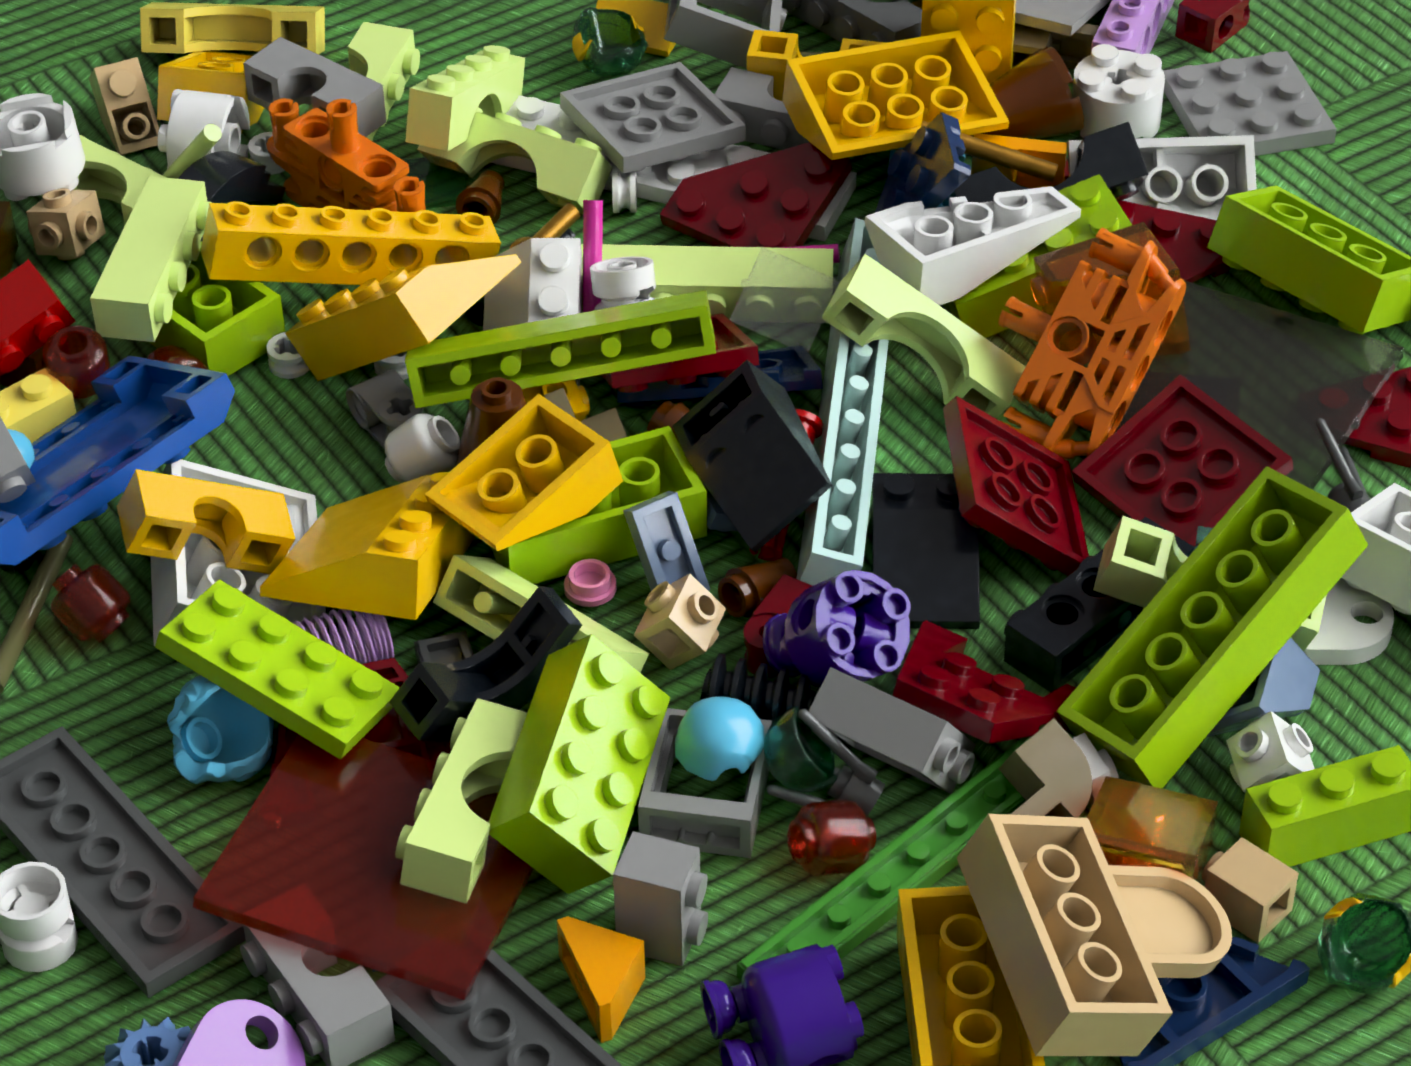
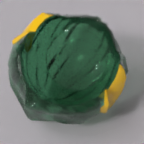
M589 7L580 14L573 27L572 48L575 57L594 75L618 77L630 74L641 63L642 57L649 46L645 39L644 28L636 24L633 16L623 11Z
M1358 892L1332 907L1324 916V922L1317 939L1318 956L1328 983L1344 986L1355 992L1365 994L1377 993L1387 988L1394 989L1411 972V918L1408 915V910L1404 909L1401 903Z

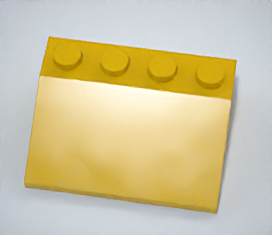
M960 30L788 59L786 63L782 100L797 132L831 160L903 148L913 140L917 130L921 127L922 121L931 122L941 112L957 118L961 133L967 135L1008 129L1009 120Z
M516 254L428 265L409 273L403 267L386 276L380 283L376 278H373L360 285L352 293L347 288L330 297L325 303L321 299L309 303L296 314L300 321L285 334L300 356H302V359L317 381L431 343L516 268L521 261Z
M449 472L425 475L327 507L260 586V597L417 620L439 589L453 555H464L475 539L473 533L426 499L425 493Z

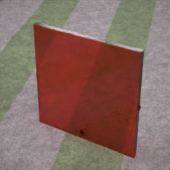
M298 734L193 897V908L323 952L325 955H333L465 1000L534 868L489 835L485 864L467 904L401 885L403 860L395 858L397 842L404 825L414 826L416 822L414 821V812L422 789L428 788L432 790L434 786L432 784V777L437 761L416 756L362 738L340 760ZM498 793L481 796L467 805L476 815L488 822Z

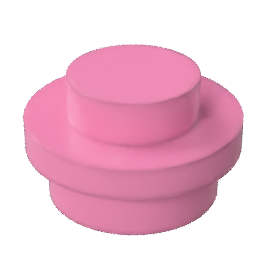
M584 559L572 565L564 579L566 597L572 603L583 607L603 605L614 597L617 590L615 575L610 571L606 563L597 559Z

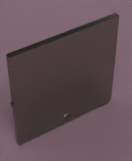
M1185 281L1186 291L1180 307L1117 430L1181 374L1291 456L1293 470L1286 476L1313 490L1332 463V459L1316 427V420L1322 418L1326 421L1341 449L1353 430L1360 427L1361 418L1374 401L1375 396L1385 381L1389 379L1403 358L1404 347ZM1080 426L1077 427L1078 429L1091 433V431H1088Z

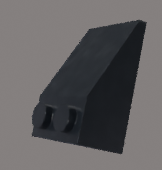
M873 473L871 508L872 573L887 581L893 588L901 589L908 596L911 604V610L908 615L910 629H920L922 622L925 620L945 629H979V528L970 525L961 516L953 473Z

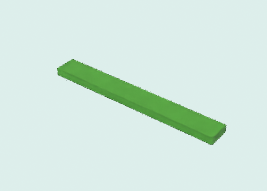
M1067 732L1071 738H1074L1072 734ZM1032 736L1020 739L738 962L737 977L742 981L745 969L756 962L814 944H818L821 948L833 944L841 960L897 915L899 889L930 888L959 864L957 860L958 855L988 813L1011 814L1026 801L1000 772L999 768L1018 747Z

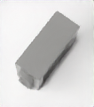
M669 0L664 39L747 68V52L754 30L780 32L786 19L787 9L782 8V0ZM697 2L761 24V28L698 6Z
M830 667L809 712L842 743L949 794H952L957 783L961 784L967 779L974 764L975 755L972 752L976 744L949 722Z
M667 708L646 772L638 804L639 833L699 847L700 852L751 858L772 761V721L760 719L764 726L765 745L762 753L750 764L751 770L744 802L666 793L674 758L676 757L675 737L680 722L687 710Z

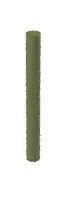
M67 532L62 542L46 549L0 646V693L4 691L73 543L72 536Z

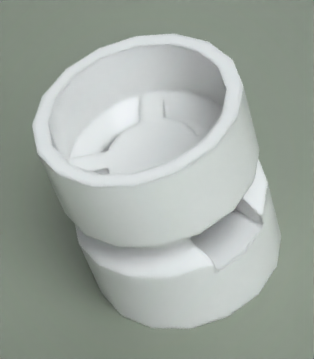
M636 256L618 257L591 265L590 273L593 295L601 299V302L596 305L595 310L654 299L649 294L656 288L652 259Z
M44 862L17 864L0 874V941L5 958L13 967L22 971L43 972L54 969L70 958L75 952L78 943V935L65 878L56 867Z

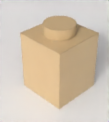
M1241 837L1225 853L1218 851L1210 858L1203 870L1202 880L1205 881L1204 887L1223 907L1230 925L1256 943H1259L1292 911L1299 873Z

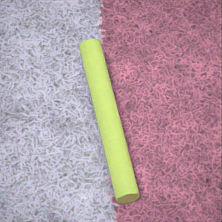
M214 124L206 125L163 173V176L178 179L187 168L200 158H203L221 138L220 128Z

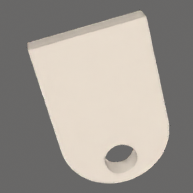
M1340 578L1327 594L1319 632L1304 650L1305 654L1315 665H1353L1377 657L1385 650L1391 639L1394 623V612L1391 604L1368 591L1352 588L1345 582V579ZM1369 616L1377 622L1372 624L1361 623L1354 619V617Z

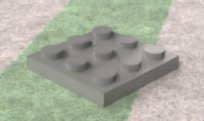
M1288 51L1268 52L1264 55L1239 59L1229 58L1220 62L1195 66L1185 65L1180 68L1163 71L1165 75L1164 93L1190 137L1254 135L1255 156L1335 143L1337 128Z
M681 62L560 92V108L593 143L602 148V152L622 173L639 172L653 165L668 161H680L687 156L709 150H721L728 145L743 142L746 139V124Z

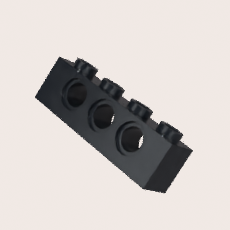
M1147 517L1140 520V522L1166 530ZM1175 535L1178 547L1189 557L1195 550V547ZM1103 550L1095 556L1085 558L1076 571L1060 583L1056 582L1050 585L1042 597L1025 610L1016 611L1005 626L1004 662L1050 693L1065 685L1109 650L1144 609V607L1093 590Z

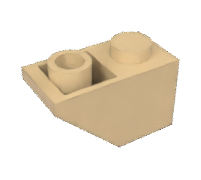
M138 57L94 68L89 81L102 123L117 152L123 156L158 147V132L160 128Z

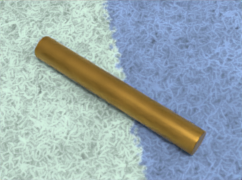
M922 121L921 126H927L930 122ZM960 132V139L964 141L966 148L964 154L1053 182L1058 164Z

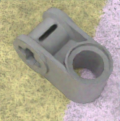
M394 369L387 370L346 390L347 403L354 419L384 449L388 434L412 416L422 413L424 409L423 407L415 409L411 389Z

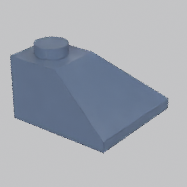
M1290 637L1207 737L1244 729L1251 722L1259 719L1269 711H1272L1282 719L1288 716H1297L1310 709L1320 669Z

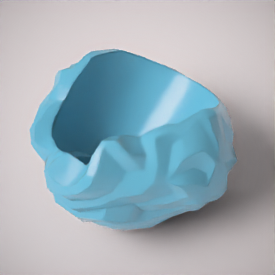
M196 676L184 684L180 694L175 698L173 710L167 717L168 727L173 734L174 766L182 777L195 784L206 781H245L260 772L272 755L275 720L205 677Z

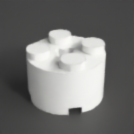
M1109 44L1093 47L1091 55L1081 60L1074 70L1072 98L1079 96L1084 116V128L1080 130V136L1084 138V136L1129 122L1135 139L1140 137L1153 138L1160 128L1165 75L1161 69V59L1154 54H1139L1118 50Z
M175 89L173 91L168 124H162L158 132V149L160 152H166L167 169L208 124L218 126L222 136L206 155L218 151H231L247 158L248 145L241 144V129L250 130L249 112L244 98L229 94Z
M43 93L20 95L0 104V189L4 191L5 197L12 201H20L29 196L43 195L55 189L65 188L70 191L75 189L79 184L78 176L85 165V154L71 106L64 100L63 105L53 102L52 95Z

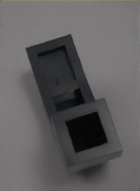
M218 151L200 158L178 178L204 181L207 201L212 203L227 204L232 201L244 203L256 201L281 204L286 189L284 186L269 181L271 173L265 171V165L231 151Z
M538 586L507 628L491 644L478 653L458 662L447 664L419 662L389 703L418 741H450L457 719L459 717L468 718L477 698L517 710L533 699L548 655L566 647L583 625L553 588Z

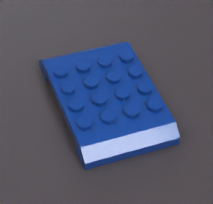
M129 355L91 380L90 383L98 399L31 443L34 449L35 460L30 467V471L36 482L28 485L26 491L18 498L10 502L0 503V564L18 565L36 551L52 548L62 542L66 537L65 531L80 521H88L104 513L108 508L107 503L125 491L136 469L152 472L163 464H171L185 457L190 452V445L224 423L235 393V389L227 374Z

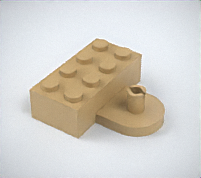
M988 813L957 857L1035 1056H1138L1173 1014L1158 978L1202 977L1210 973L1218 965L1231 946L1232 929L1228 916L1218 900L1203 885L1193 878L1169 868L1108 865L1088 818Z

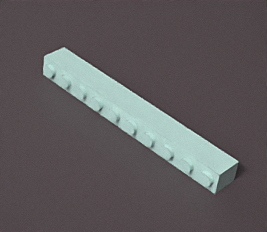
M855 218L840 258L836 289L840 281L864 254L880 264L866 229L865 220ZM832 325L830 327L818 416L824 423L822 435L815 439L814 449L828 475L832 487L806 509L796 578L812 586L845 571H861L863 567L889 340L881 339L872 341L862 347Z

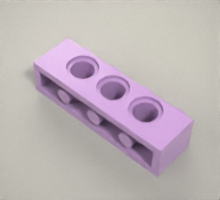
M1112 0L1092 40L1091 51L1097 45L1109 44L1118 50L1150 54L1174 0Z

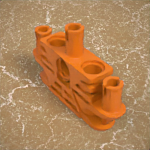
M278 99L269 105L273 136L268 139L266 147L271 159L291 175L283 184L286 187V195L302 207L323 208L325 206H338L343 209L353 210L384 208L396 212L426 210L424 181L421 180L419 182V178L407 176L409 173V164L358 132L357 106L355 103L351 104V100L336 99L327 104L326 112L320 108H313L299 116L298 103H293L292 99Z
M1102 227L1095 236L1100 239V244L1092 241L1088 255L1090 258H1096L1128 273L1127 280L1116 275L1110 278L1105 270L1097 267L1094 271L1090 263L1081 260L1053 315H1049L1019 301L1014 296L1008 299L1005 306L1010 308L1009 311L1022 318L1002 310L998 322L999 326L1011 329L1038 342L1013 391V396L1026 406L1031 404L1038 412L1043 414L1047 412L1055 421L1051 427L1010 406L1003 416L1008 419V422L1021 428L1017 429L1001 421L1002 423L1064 459H1073L1075 456L1088 457L1116 432L1180 307L1186 291V282L1180 278L1174 282L1169 276V270L1157 256L1158 247L1153 240H1150L1142 247ZM1150 280L1152 283H1156L1163 292L1158 300L1145 295ZM1074 330L1082 333L1081 344L1076 349L1068 352L1059 350L1060 338L1065 333ZM1094 334H1097L1102 337L1098 346H1096V338ZM1078 426L1091 431L1090 441H1075L1070 438Z

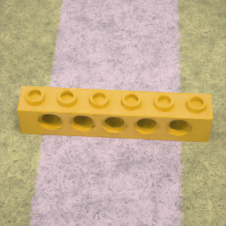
M232 201L227 204L209 203L201 255L208 277L213 280L362 285L373 278H376L380 283L386 276L403 267L409 273L428 265L495 257L499 253L501 241L490 216H483L474 212H467L461 215L439 214L429 210L396 212L384 208L353 210L343 209L338 206L310 208L296 207L285 203L267 206L249 205L240 201Z

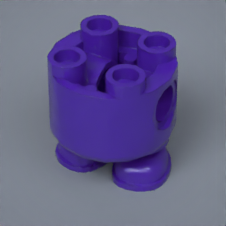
M851 570L837 574L803 591L792 602L788 614H777L768 619L763 631V649L766 659L776 672L779 673L783 667L789 669V677H796L803 673L808 676L812 685L819 688L830 667L864 683L892 672L901 665L910 642V619L908 615L911 610L909 598L904 591L899 588H893L887 581L872 572Z
M814 944L756 962L745 969L742 975V983L730 987L720 980L701 981L700 992L703 1008L714 1040L721 1039L723 1034L730 1032L735 1026L736 1021L738 1023L747 1021L753 1042L748 1044L742 1039L729 1040L727 1038L721 1040L719 1043V1055L723 1066H829L854 1057V1051L858 1049L856 1038L864 1036V1026L855 1002L845 1003L838 983L839 980L844 979V972L839 954L833 944L823 948L818 944Z

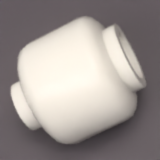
M423 412L416 414L388 434L384 444L386 469L396 481L401 483L438 472H449L456 465L460 447L459 435L454 426L442 416H434Z

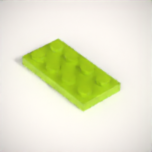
M220 579L159 631L155 648L340 760L393 708L389 701L400 688L377 672L370 670L335 649L332 645L308 633L285 617L278 615Z

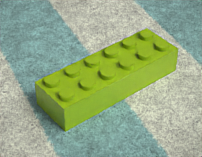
M1266 466L1058 708L1057 713L1072 734L1076 737L1085 732L1097 751L1105 749L1108 752L1116 768L1158 794L1367 548L1368 543L1349 509Z

